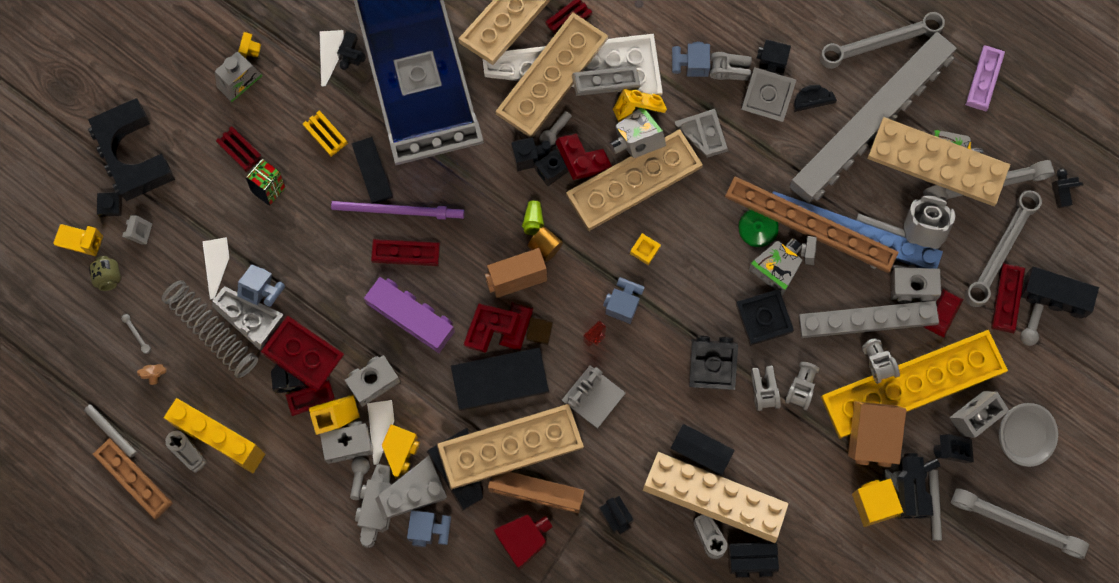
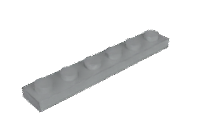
M936 301L799 314L801 338L939 324Z

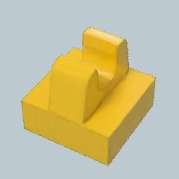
M246 32L243 33L238 52L245 58H247V55L258 57L261 44L251 41L252 34Z
M642 233L631 249L630 254L649 265L661 248V244Z

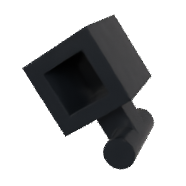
M766 39L764 47L759 46L756 58L760 60L759 68L767 69V71L773 73L779 72L784 74L791 45Z
M533 137L511 142L517 172L534 168V163L538 160V157H545L551 153L549 141H543L542 145L535 146Z
M620 496L610 498L606 501V504L599 507V512L612 534L618 532L621 535L632 528L630 524L633 523L634 519Z

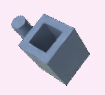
M703 42L688 44L686 54H681V47H672V73L679 74L681 73V66H687L688 77H708L710 71V44H704Z
M251 265L238 281L237 296L255 305H258L262 298L266 297L264 304L270 307L284 290L285 285L282 282H277L274 287L271 286L272 273Z
M619 277L617 286L625 288L624 291L614 288L612 295L607 294L603 306L606 307V315L631 324L640 299L632 294L635 292L642 295L645 287Z
M411 510L407 534L408 541L412 542L413 546L426 547V543L432 544L433 535L437 534L439 535L438 544L448 545L451 516L442 515L441 524H435L436 515L434 513Z

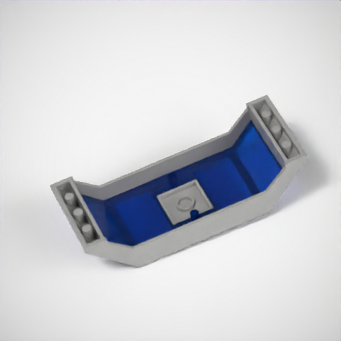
M354 0L395 165L483 144L481 130L473 110L444 1Z

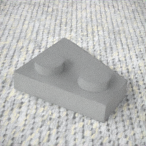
M715 109L675 121L676 127L707 158L728 151Z

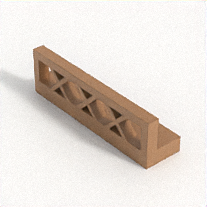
M512 472L493 476L488 485V490L492 493L577 514L580 512L585 492L582 489Z

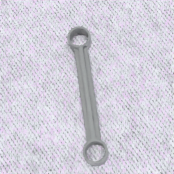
M930 12L925 15L923 21L841 47L831 43L823 48L820 61L826 68L833 69L838 67L843 59L923 34L932 37L936 32L941 33L945 20L941 14ZM927 20H935L940 28L937 30L929 29L925 22ZM827 51H834L839 55V60L829 61L824 54Z
M1045 160L1027 168L1009 171L1003 186L1029 180L1041 181L1050 178L1055 174L1050 160ZM938 185L923 191L924 196H935L944 201L963 196Z
M1032 190L1025 191L1017 199V211L981 276L965 292V299L969 305L981 307L989 300L991 296L990 286L1028 217L1033 215L1042 204V199L1037 192ZM1022 198H1032L1036 203V207L1034 209H1027L1022 204ZM971 289H981L985 294V299L983 301L974 300L970 294Z
M955 489L951 500L954 506L963 510L974 511L1056 546L1070 556L1080 559L1085 558L1089 544L1084 540L1065 536L983 501L969 491Z

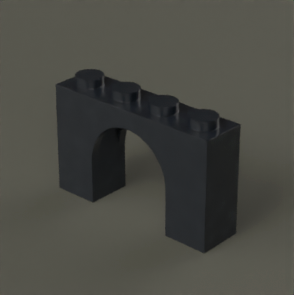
M137 98L88 119L91 125L88 131L92 139H97L99 146L96 149L101 159L105 158L107 165H104L108 176L113 177L115 183L112 185L117 196L122 195L126 201H129L175 180L163 154L134 165L124 164L117 159V147L120 141L126 135L150 125L143 106Z

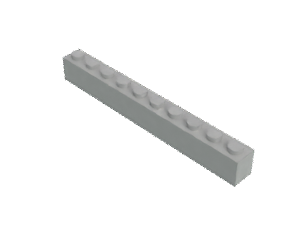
M936 32L792 179L789 187L808 204L814 199L818 201L826 192L824 188L828 184L834 185L840 178L839 173L843 169L847 171L854 164L853 158L857 154L862 156L869 148L868 143L872 139L875 140L883 117L895 121L898 118L896 114L901 109L905 111L912 104L913 101L911 99L915 95L919 97L927 88L925 84L929 80L933 82L940 75L941 72L939 70L943 66L947 68L955 59L953 54L957 48L940 33Z

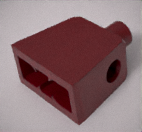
M525 515L494 529V533L518 570H520L546 546L547 542L542 535L552 529L553 526L546 516L534 523L529 515Z

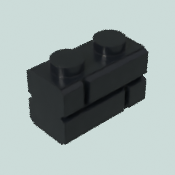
M777 542L728 545L729 573L735 574V578H750V574L759 573L760 578L773 577V573L779 571Z

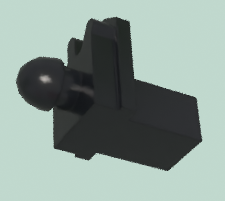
M347 31L337 52L340 60L339 67L342 70L348 69L350 64L359 66L360 62H364L366 59L364 53L354 50L358 41L357 35Z
M1063 168L1057 171L1056 176L1058 180L1052 183L1057 209L1073 205L1070 189L1084 185L1083 182H1079V177L1067 178L1068 173Z

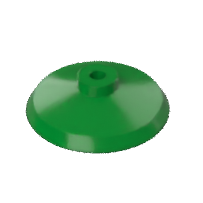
M750 209L743 214L739 221V234L748 245L764 247L772 243L776 238L779 224Z

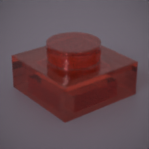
M599 320L583 335V341L589 347L593 343L599 344L606 336L604 334L606 326Z

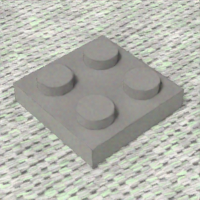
M754 67L741 110L783 122L796 79Z

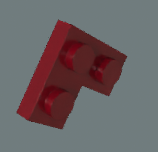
M577 134L559 137L555 141L573 180L597 175L612 167L604 149L585 152Z
M478 304L463 345L468 349L486 353L494 332L514 337L521 315L516 312Z

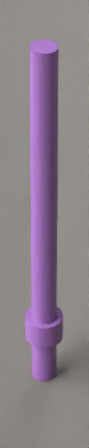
M332 201L331 203L332 210L432 216L446 220V218L464 219L465 213L464 210L447 209V206L430 208Z

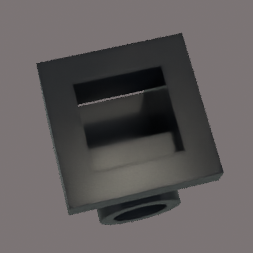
M556 149L540 161L537 160L534 163L536 173L547 186H550L569 172L561 153H558ZM554 161L557 163L556 166H551V165H550V164L553 163Z

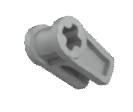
M714 52L711 54V61L713 62L712 69L710 70L711 78L746 81L751 78V70L742 68L750 67L752 57L725 52Z
M773 366L765 368L764 378L766 379L768 389L762 387V377H760L759 369L752 368L751 377L756 410L762 411V408L768 407L780 408V394L776 385Z
M172 431L167 435L165 440L166 446L190 470L196 473L206 465L205 459L189 437L181 431ZM176 439L180 440L182 444L180 447L176 446Z
M702 514L695 518L694 527L707 556L712 559H719L727 550V541L714 520ZM713 542L716 545H721L719 552L716 549L711 550Z

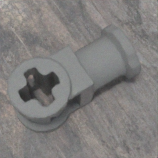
M871 339L862 346L864 354L869 357V368L877 384L882 379L900 376L894 357H891L889 351H883L880 340Z
M800 362L798 377H795L785 403L789 404L791 402L802 406L803 410L807 411L814 392L815 384H813V380L820 368L812 363Z

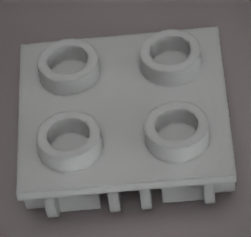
M589 366L562 401L565 404H569L574 411L598 429L626 393L603 376V372L600 369Z

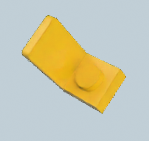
M623 89L613 108L618 122L635 111V107L665 113L667 110L663 99L659 95H650L639 90Z
M61 224L56 234L54 245L97 256L103 235L94 227L87 226L86 230Z

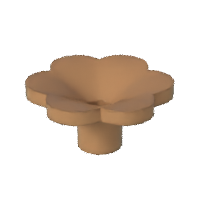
M162 364L146 365L143 369L138 370L137 374L141 379H149L150 385H155L158 383V377L166 373L167 370Z

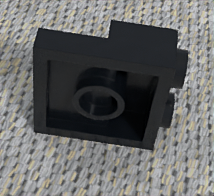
M698 335L696 340L691 339L689 387L735 390L738 343L733 342L731 337H719V341H711L710 336Z

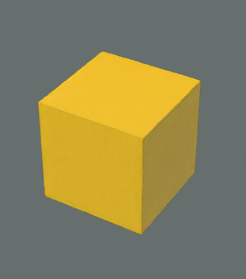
M891 479L881 482L875 480L866 483L852 494L863 527L895 518L903 513Z

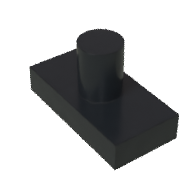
M950 434L940 435V444L934 446L935 457L961 463L974 462L972 439Z

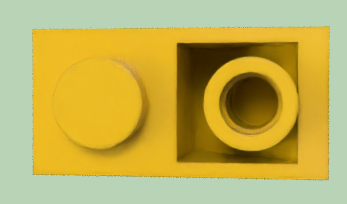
M354 395L309 407L316 435L338 429L360 417Z
M391 424L382 443V448L393 475L398 480L409 471L411 463H408L411 454H416L420 442H418L417 434Z

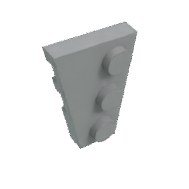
M225 286L212 301V307L259 350L262 349L283 321L284 314L261 303L255 305L238 297L236 291Z
M427 456L378 495L375 500L383 519L386 520L411 510L413 511L443 501L447 496L430 456Z

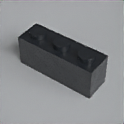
M1033 266L1026 274L1021 297L1031 304L1041 303L1047 305L1053 311L1063 310L1069 312L1075 318H1086L1094 310L1099 287Z

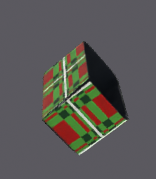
M263 159L246 176L250 191L269 206L285 189L280 171Z

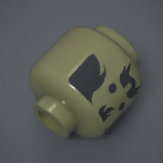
M100 256L90 264L89 273L94 287L99 288L101 291H109L117 287V284L121 281V275L116 260L110 259L107 256Z

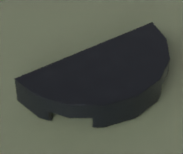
M809 85L802 88L796 95L793 104L794 112L834 104L837 99L833 92L822 88L821 85Z

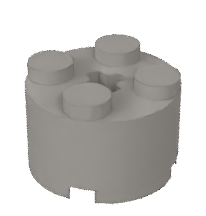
M923 196L920 200L913 201L904 222V232L907 241L923 247L940 248L946 241L955 221L954 210L952 208L950 210L946 206V201L935 196Z

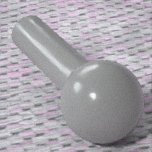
M565 111L550 130H545L541 133L539 137L540 143L549 141L551 147L554 146L557 140L556 135L572 115Z
M1034 304L1028 328L1024 329L1021 333V341L1027 346H1033L1039 340L1037 327L1044 305Z
M364 457L355 458L351 464L354 479L350 498L353 500H359L363 476L370 468L369 461Z

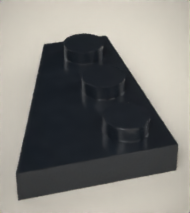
M465 428L464 430L458 432L457 434L451 436L443 442L464 435H468V428ZM436 445L430 448L427 453L450 489ZM480 481L450 489L462 511L483 499Z

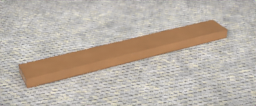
M736 176L725 195V198L802 234L817 237L818 241L884 272H890L899 253L892 248Z

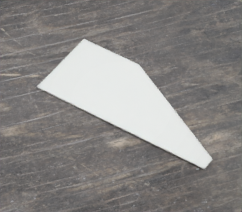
M343 30L320 32L321 86H326L339 60L337 52L344 38Z
M227 237L203 241L210 299H214L229 260Z
M392 400L367 403L374 465L379 464L383 453L382 443L390 425L394 424Z

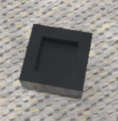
M116 192L97 193V215L99 217L121 216L122 195L117 196Z

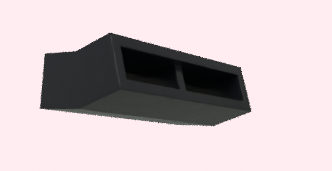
M685 424L682 425L670 448L720 475H723L735 451Z

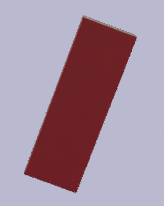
M373 239L371 262L439 266L440 243Z
M1002 264L991 329L1013 334L1016 332L1025 274L1024 267Z

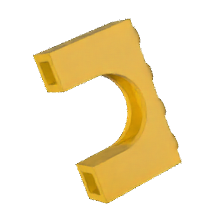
M178 398L175 399L164 416V419L178 430L195 440L197 438L251 473L255 472L265 456V453L256 444Z

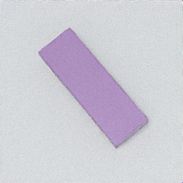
M986 45L983 46L965 105L983 111L988 110L1005 51Z

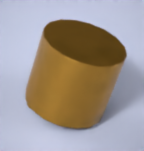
M542 227L531 238L528 248L531 250L539 248L544 262H548L560 250L563 242L546 227Z

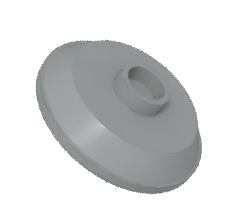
M1023 403L1016 405L1006 413L1000 424L999 441L1004 454L1018 465L1031 467L1042 464L1050 458L1057 445L1058 428L1054 417L1047 409L1038 404Z

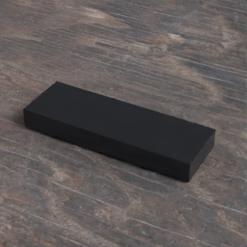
M373 137L351 143L371 203L376 204L393 198Z

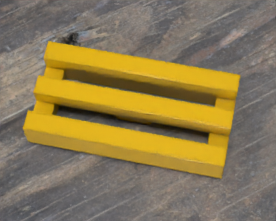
M319 110L316 112L317 115L311 116L308 122L305 121L303 123V126L329 156L332 157L346 146L348 142ZM319 119L336 136V138L341 142L340 144H338L330 136V134L321 126V124L318 122ZM314 124L335 148L331 150L311 126Z

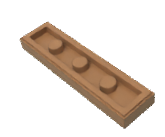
M111 438L93 453L96 459L155 520L173 504Z

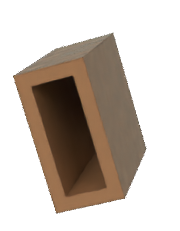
M539 248L487 265L488 273L485 274L490 293H495L496 298L547 281V268Z
M854 401L848 457L854 459L856 464L869 465V461L878 462L877 465L883 467H891L892 463L900 464L906 408L897 405Z

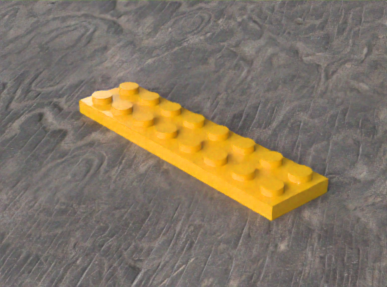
M986 330L898 365L899 377L895 378L892 376L882 379L877 384L873 376L826 393L821 396V399L839 439L851 434L854 401L897 405L906 408V412H909L1008 372V369L989 330Z

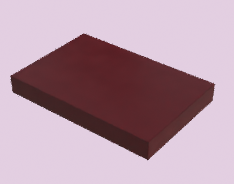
M289 316L285 318L260 353L316 392L320 390L344 357V353Z

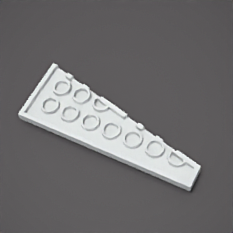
M654 34L608 39L584 70L594 71L636 66L640 81V88L637 90L650 95L657 94L662 96L663 93ZM546 46L505 51L494 65L483 59L484 75L488 78L520 81Z

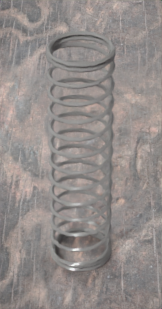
M183 280L170 285L163 293L162 301L165 304H169L171 310H175L176 316H181L182 322H187L188 328H193L194 334H199L200 340H205L206 346H211V352L217 353V358L223 359V364L229 365L230 371H235L234 375L236 378H241L249 373L257 364L258 357L254 353H250L243 358L235 369H231V364L239 360L248 351V346L239 350L229 363H225V358L233 354L242 345V340L234 343L223 357H219V352L227 348L236 339V334L229 336L219 349L214 351L212 349L213 346L221 342L230 333V328L223 330L213 343L208 345L206 343L207 339L215 336L224 327L225 323L220 322L208 333L207 337L202 339L201 333L214 326L219 317L214 316L207 321L213 313L212 310H208L201 315L206 309L207 304H202L196 308L201 298H196L190 302L194 298L195 292H190L184 296L188 292L189 286H186ZM182 284L181 288L172 297L165 300L172 289ZM193 294L186 303L180 306L185 298ZM181 299L176 308L171 307L172 303ZM199 300L192 309L186 312L191 304ZM187 305L182 314L177 313V309ZM205 306L199 314L192 318L197 310ZM192 310H194L188 318V320L183 319V315H186L190 313ZM211 312L205 320L198 324L202 317ZM198 316H200V318L196 321L194 326H189V321H192L196 319ZM216 318V320L214 321V323H212L208 328H206V329L204 330V328H205L213 319ZM205 321H207V323L202 327L200 332L196 333L195 327H198ZM222 324V326H221L214 334H212V335L210 336V334H211L218 326H220V325ZM228 330V332H227L220 340H218V341L216 342V340H217L224 332H226V331ZM234 336V338L226 346L223 347V345ZM238 343H240L232 352H230V350H231L235 345H237ZM246 349L238 358H236L239 353ZM254 359V361L251 363V365H250L246 370H244L242 373L238 374V373L240 372V370H241L248 362H250L251 360Z

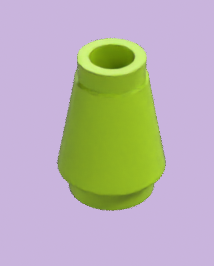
M539 201L528 202L522 223L524 232L528 235H535L540 228L544 227L541 203Z

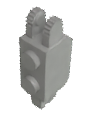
M381 464L376 465L371 480L368 479L367 484L362 486L360 498L363 499L362 507L357 508L355 521L358 522V526L362 529L360 542L367 549L375 546L378 532L388 530L391 518L383 519L375 500L378 495L391 486V467Z

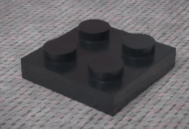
M779 289L736 302V307L750 346L794 332Z

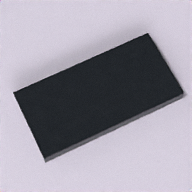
M540 348L451 365L459 411L549 393Z

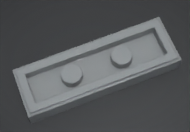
M636 66L575 72L572 74L576 96L623 91V89L637 90L640 88Z

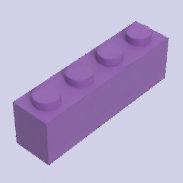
M379 277L364 297L366 304L437 353H440L455 333L452 326L453 322L443 315L440 318L434 314L435 310L426 303L421 305L416 302V297L410 292L405 291L403 293L397 289L398 285L389 278L385 281Z

